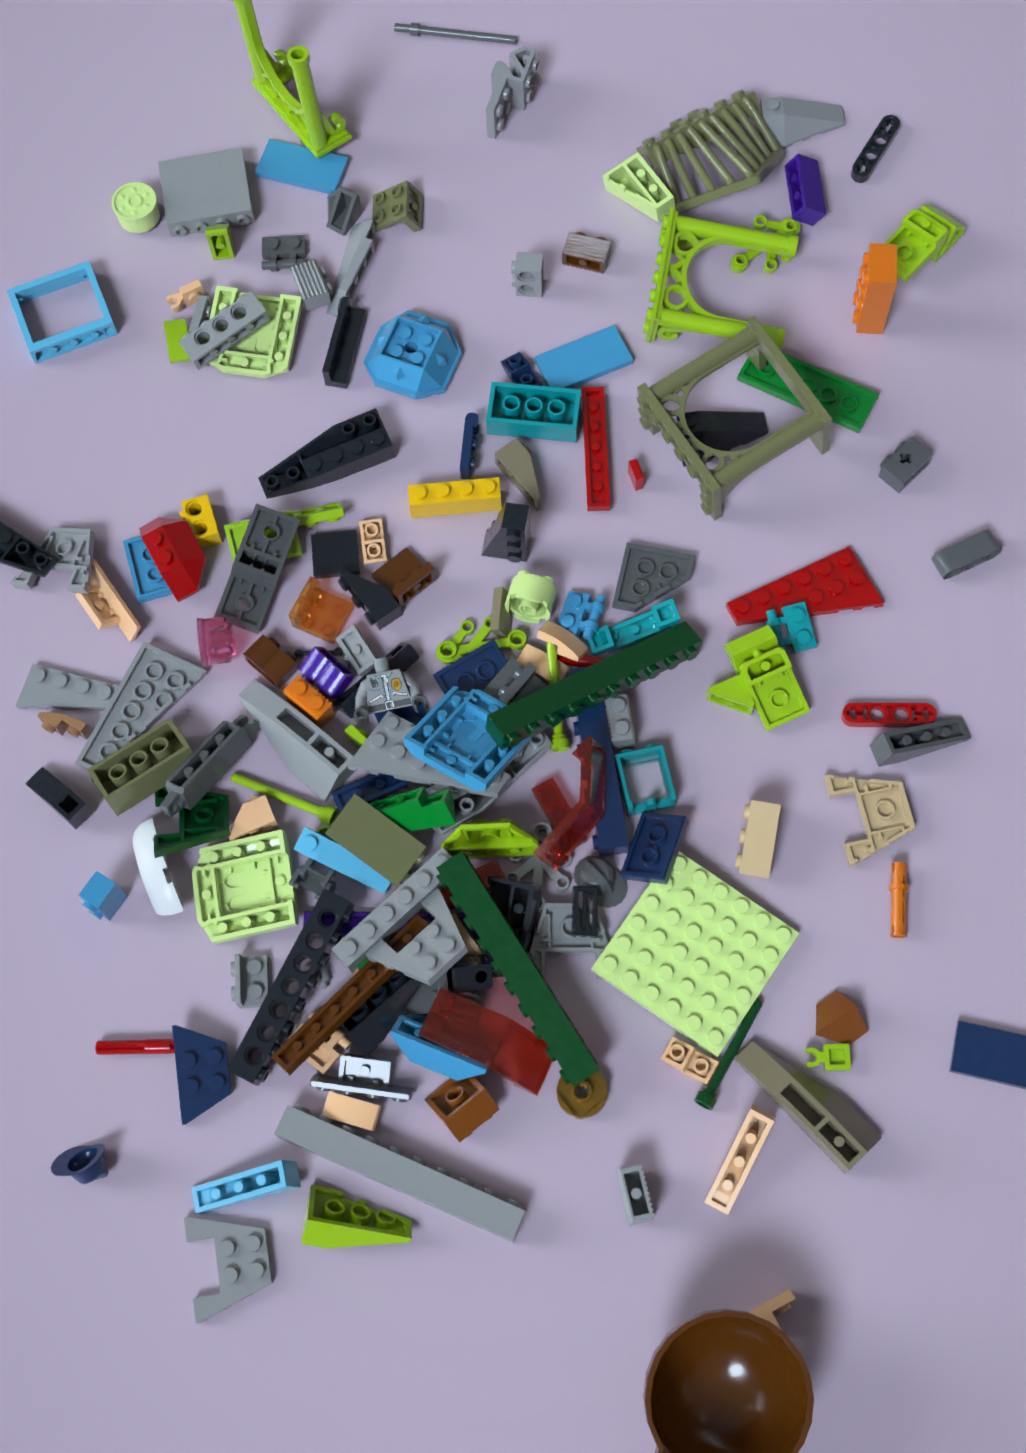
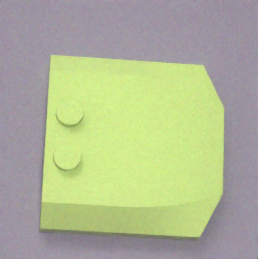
M216 286L209 319L216 316L222 308L229 307L241 295L247 293L239 292L238 288ZM254 294L267 311L270 320L209 362V364L222 373L258 378H269L288 372L303 304L301 296L280 294V297ZM246 314L239 315L237 319L244 318ZM222 327L219 331H225L228 327ZM206 339L204 344L208 343L210 339Z
M281 829L200 848V858L197 866H194L192 871L197 921L214 944L298 926L299 910L296 889L289 885V881L293 876L290 846L284 830Z

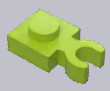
M823 1044V1052L813 1047L805 1049V1054L815 1056L814 1062H807L805 1064L806 1068L813 1069L819 1064H824V1072L851 1070L849 1044Z

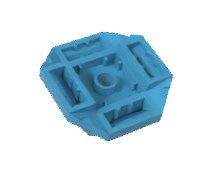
M408 310L380 326L363 362L376 387L417 400L434 394L446 393L462 359V352L449 323Z

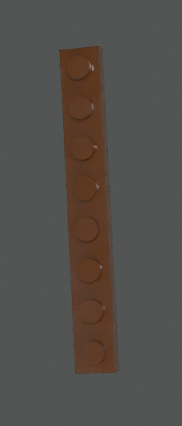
M417 914L387 944L398 953L425 929L429 923ZM369 960L271 1056L272 1059L290 1076L397 970H391L381 963H374Z

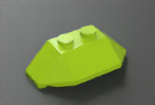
M499 818L491 821L475 819L470 822H464L440 845V849L443 847L452 857L462 851L466 853L469 859L542 855L538 840L518 822L509 818Z

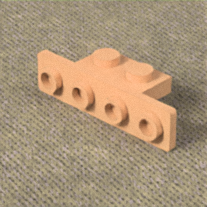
M93 559L90 582L92 587H90L89 594L76 593L75 596L99 630L119 626L130 642L134 641L141 626L116 591L114 585L111 584L103 569Z

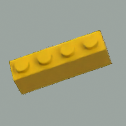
M499 477L408 485L411 518L500 511L502 509Z

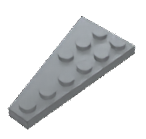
M143 642L75 764L87 770L140 737L206 676L207 670Z
M390 711L385 714L347 764L349 770L357 771V769H361L375 775H379V773L394 776L395 779L432 785L433 783L443 785L444 788L452 790L459 788L468 790L469 793L499 798L511 781V775L503 771L486 791H473L417 759L404 745V737L416 725Z

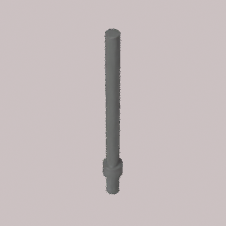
M412 22L411 25L395 23L394 26L395 32L410 33L411 36L422 34L516 45L517 36L420 26V23Z

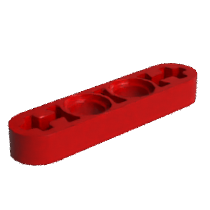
M849 703L845 705L841 714L843 723L849 727H914L933 723L937 717L936 709L928 703ZM850 710L854 711V714L857 715L855 719H851V715H848ZM864 710H866V714H865V719H866V720H863L864 715H862V714H863V711H864ZM872 710L881 711L883 719L874 720L870 712ZM897 710L905 711L907 719L898 720L894 712ZM912 710H914V715H916L914 720H911L913 715ZM922 711H926L927 715H931L928 720H925L921 715Z

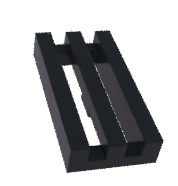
M573 886L572 937H597L599 887ZM579 892H582L581 930H577ZM588 892H592L591 931L587 930Z

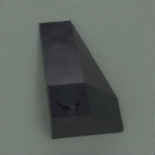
M693 411L685 413L686 423L691 433L700 442L713 449L731 451V449L741 444L746 445L768 434L764 413ZM676 416V422H675V423H677V422L680 421V419H679L678 416ZM689 435L684 436L686 439L690 438ZM698 450L700 459H702L705 453L702 450ZM716 456L709 457L706 463L712 461V458ZM682 460L683 467H686V463Z
M396 971L389 978V981L369 997L339 1028L364 1057L367 1056L384 1041L422 982L406 976L403 972Z

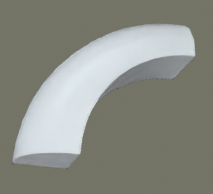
M153 818L140 824L134 832L132 842L135 857L154 911L162 916L173 915L184 911L183 902L172 872L170 870L166 872L165 870L168 868L165 859L166 855L158 858L154 857V835H159V831Z

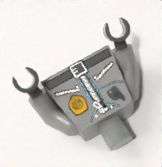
M387 657L373 660L376 674L367 675L358 688L355 696L354 721L357 724L359 717H365L366 723H368L369 714L412 705L415 712L418 713V705L424 704L426 709H428V704L425 697H423L419 684L407 672H400V669L390 671Z

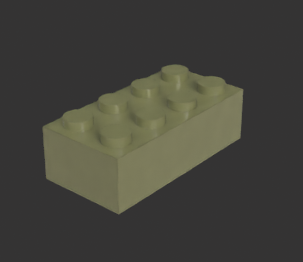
M168 718L87 769L107 803L115 814L119 816L166 785L167 779L193 751L171 718Z

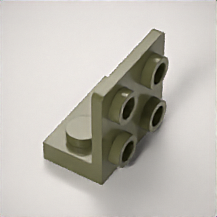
M406 180L374 194L372 220L374 221L375 232L401 221L414 232L422 229V193L409 181Z

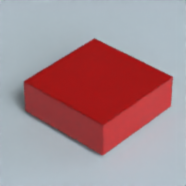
M638 460L628 461V474L635 491L644 487V475Z

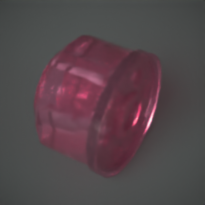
M226 617L197 618V636L203 667H209V665L230 663L233 655H236L232 623H228Z

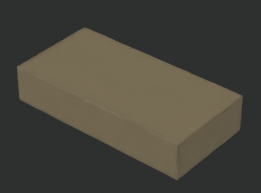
M496 587L493 594L490 631L500 639L508 638L512 614L511 610L508 613L505 609L508 591L503 587Z

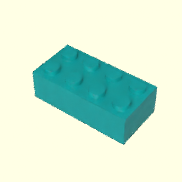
M492 382L486 417L487 434L576 443L581 409V389Z

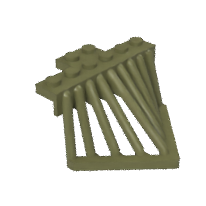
M741 89L732 93V98L729 100L722 99L713 104L714 107L710 110L708 108L700 111L699 109L687 113V118L683 120L679 118L670 122V127L660 131V136L655 139L654 136L642 141L643 145L636 148L641 156H648L652 168L659 166L665 185L674 196L676 211L681 212L758 185L764 181L785 157L783 147L778 145L759 113L761 108L754 91L744 92ZM750 117L753 118L754 122L758 126L759 130L761 131L762 135L764 136L765 140L770 146L772 153L770 152V150L760 137L759 133L749 120ZM739 123H742L751 139L748 137V135L745 133V131L742 129ZM729 129H732L734 131V133L737 135V137L740 139L743 145L737 140V138L731 133ZM719 135H722L733 149ZM705 141H713L746 178L734 180L733 176ZM694 147H699L726 182V185L718 188L715 187L694 152ZM680 154H686L706 187V192L696 194L679 156ZM670 159L689 197L680 201L667 161Z

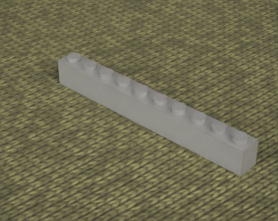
M296 1104L295 1108L287 1105L274 1132L278 1138L505 1240L514 1242L526 1214L525 1210L521 1209L523 1204L508 1198L507 1202L498 1199V1193L488 1188L480 1191L473 1187L474 1182L460 1177L459 1181L449 1177L451 1172L437 1166L435 1170L426 1167L427 1162L416 1156L408 1159L402 1156L403 1151L390 1145L388 1149L379 1146L380 1141L366 1135L363 1139L355 1135L356 1130L346 1125H342L341 1128L332 1125L333 1120L319 1114L318 1118L309 1115L310 1110Z

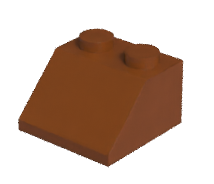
M474 1077L458 1081L450 1078L424 1099L459 1143L469 1137L474 1130L489 1120L499 1110V1107L487 1090Z

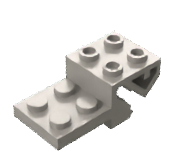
M524 46L509 53L510 69L501 60L495 63L491 73L492 95L486 107L487 137L496 139L498 131L503 129L504 116L509 114L510 107L525 110L527 102H531L533 96L532 89L539 82V73H537L539 59H536V49Z

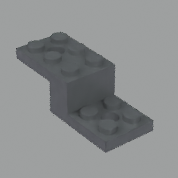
M256 503L216 610L215 619L256 634L259 633L300 523L299 519ZM266 529H273L277 536L268 538L265 536L264 531ZM246 599L250 602L251 606L248 609H242L239 607L238 601Z

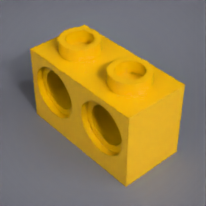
M208 494L181 501L183 508L182 511H179L181 520L188 522L200 547L204 549L222 544ZM195 512H201L198 515H193ZM201 531H206V533L198 535Z

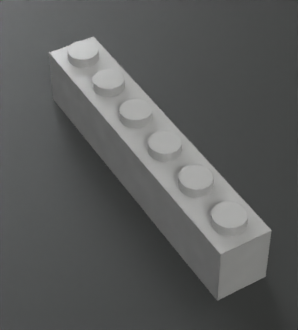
M443 847L331 949L335 957L351 974L367 958L365 954L381 939L385 942L388 941L423 908L422 901L437 888L440 892L444 889L437 878V875L440 873L436 867L452 858V856Z

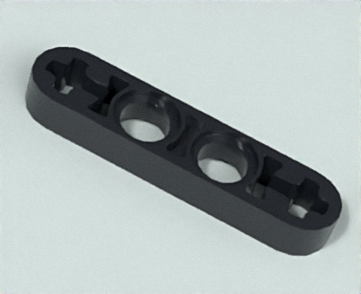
M887 115L880 121L853 164L851 178L855 182H866L874 172L898 133L900 127L898 117ZM889 125H893L889 128L888 132H886V126L888 127ZM882 138L886 143L878 144L875 142V139ZM872 153L876 158L870 160L865 155ZM863 165H864V166H865V171H863L862 173H858V172L861 171V169L863 168Z

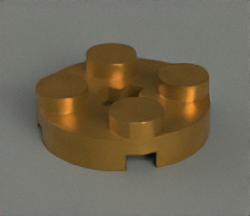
M599 1071L574 1087L571 1083L567 1085L562 1076L559 1078L556 1088L557 1101L565 1113L576 1119L593 1117L603 1109L607 1100V1083ZM576 1087H587L589 1089L586 1092L588 1097H576Z

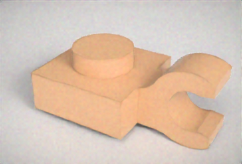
M197 279L180 287V292L167 296L166 300L168 305L176 303L170 307L173 313L181 311L184 304L186 307L197 304L199 295L205 296L200 281Z

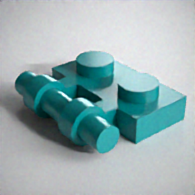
M805 601L782 607L783 617L777 618L775 609L766 611L768 618L766 623L776 635L779 647H783L786 654L785 646L791 645L793 654L818 647ZM782 625L786 626V630L788 633L787 638H783L780 629V626Z

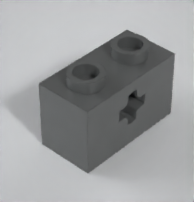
M911 437L906 443L903 441L898 445L894 455L891 457L887 456L881 462V470L878 477L896 492L900 493L930 464L933 453L915 438Z

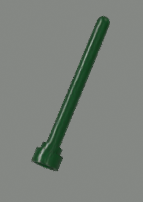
M760 999L754 1001L745 1015L708 1086L703 1088L702 1091H698L694 1101L699 1106L710 1111L713 1110L717 1102L715 1099L717 1097L716 1091L762 1007Z

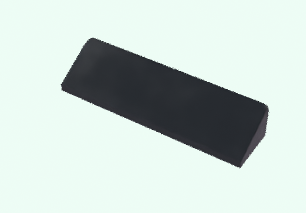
M407 643L398 644L385 656L388 659L390 671L400 669V672H405L419 659L417 652ZM375 668L365 674L334 702V706L347 717L354 718L355 696L360 683L366 679L367 675L376 674Z

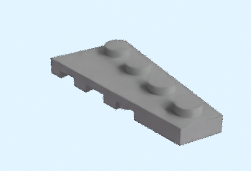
M32 664L16 707L18 709L37 708L48 710V708H61L62 710H71V708L105 711L118 686Z

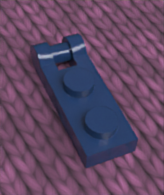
M473 412L468 413L465 417L460 460L461 479H470L471 471H475L476 458L472 456L473 451H477L478 437H475V435L479 433L480 428L478 415Z

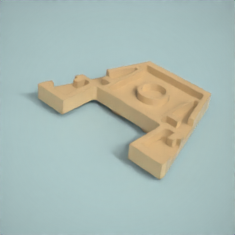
M834 775L824 776L829 799L849 794L855 795L867 839L843 845L849 867H853L915 830V823L902 782L878 779L862 780L855 779L854 777L842 778L834 777Z

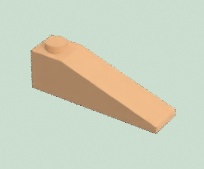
M752 1104L709 1191L705 1203L727 1215L729 1214L775 1121V1115Z

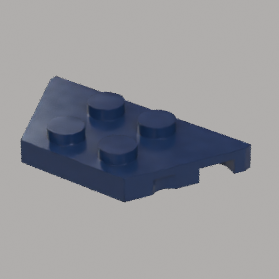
M172 1025L182 1125H186L232 1094L230 1073L227 1071L229 1066L227 1045L224 1041L178 1025Z

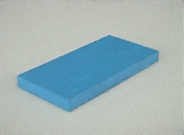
M269 139L255 174L256 177L330 194L339 188L349 159L348 157L333 153H327L317 159L307 147Z
M615 325L534 357V361L548 387L570 389L633 364V358Z

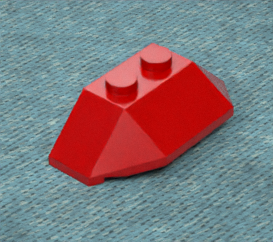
M158 517L140 527L141 538L178 603L197 593L200 588V581L207 558L188 522L181 519Z

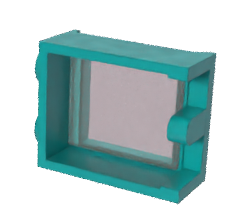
M649 744L640 750L625 749L615 755V765L628 816L675 807L676 795L663 745Z

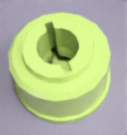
M131 182L116 190L111 203L122 228L128 232L142 233L152 229L158 223L160 209L156 194L149 185L141 182Z

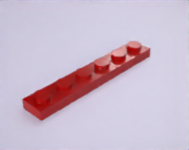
M604 387L581 388L587 511H610Z

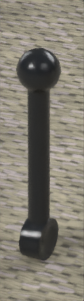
M340 647L328 650L332 655L343 656V650ZM296 649L294 655L297 658H301L302 656H308L311 651Z

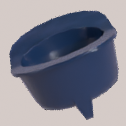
M96 1144L71 1148L60 1154L53 1161L51 1172L55 1176H72L81 1184H88L94 1180L107 1177V1161L104 1156L105 1145Z

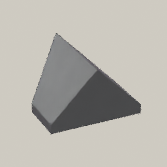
M339 186L338 189L327 196L328 222L326 227L345 236L362 215L359 195Z

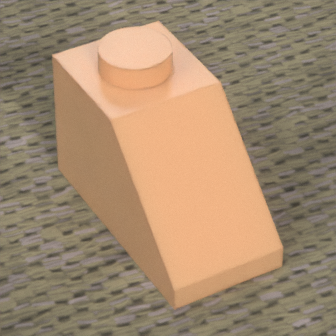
M266 795L254 796L247 803L242 804L230 830L229 839L231 841L268 833L279 828Z

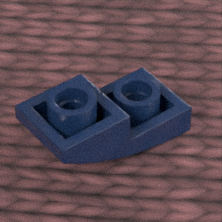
M520 352L501 361V365L512 383L543 386L542 382L531 370L530 363Z

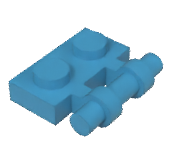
M569 591L557 625L570 631L578 638L581 631H583V638L591 640L593 634L597 632L599 616L604 612L606 597L597 595L595 602H592L590 594ZM587 613H591L589 619L585 621Z

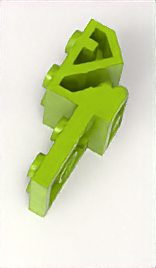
M932 204L922 205L920 209H912L902 219V226L884 243L897 244V277L907 283L929 259L936 263L964 234L965 226Z
M769 625L723 645L736 675L740 674L755 702L754 707L765 731L810 712L809 706L791 669L792 665L783 647H779L777 637Z

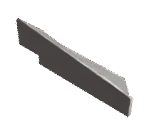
M371 219L358 223L351 229L332 291L333 295L330 298L331 303L327 307L326 313L337 317L342 297H349L351 301L375 253L372 240L375 235L374 221Z

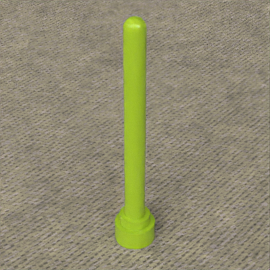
M547 642L549 680L551 685L559 681L556 645ZM563 721L554 727V735H552V740H550L553 744L550 748L552 752H564L570 749L569 739L566 738V734L563 732Z
M233 773L231 775V781L317 815L323 824L331 826L337 818L338 808L331 805L320 807L241 774Z

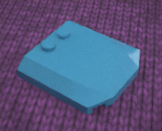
M453 686L404 737V745L414 757L473 791H486L533 737L522 740L514 747L509 746L501 750L485 727L487 715L507 705L481 690L472 689L471 692L458 691L459 687Z

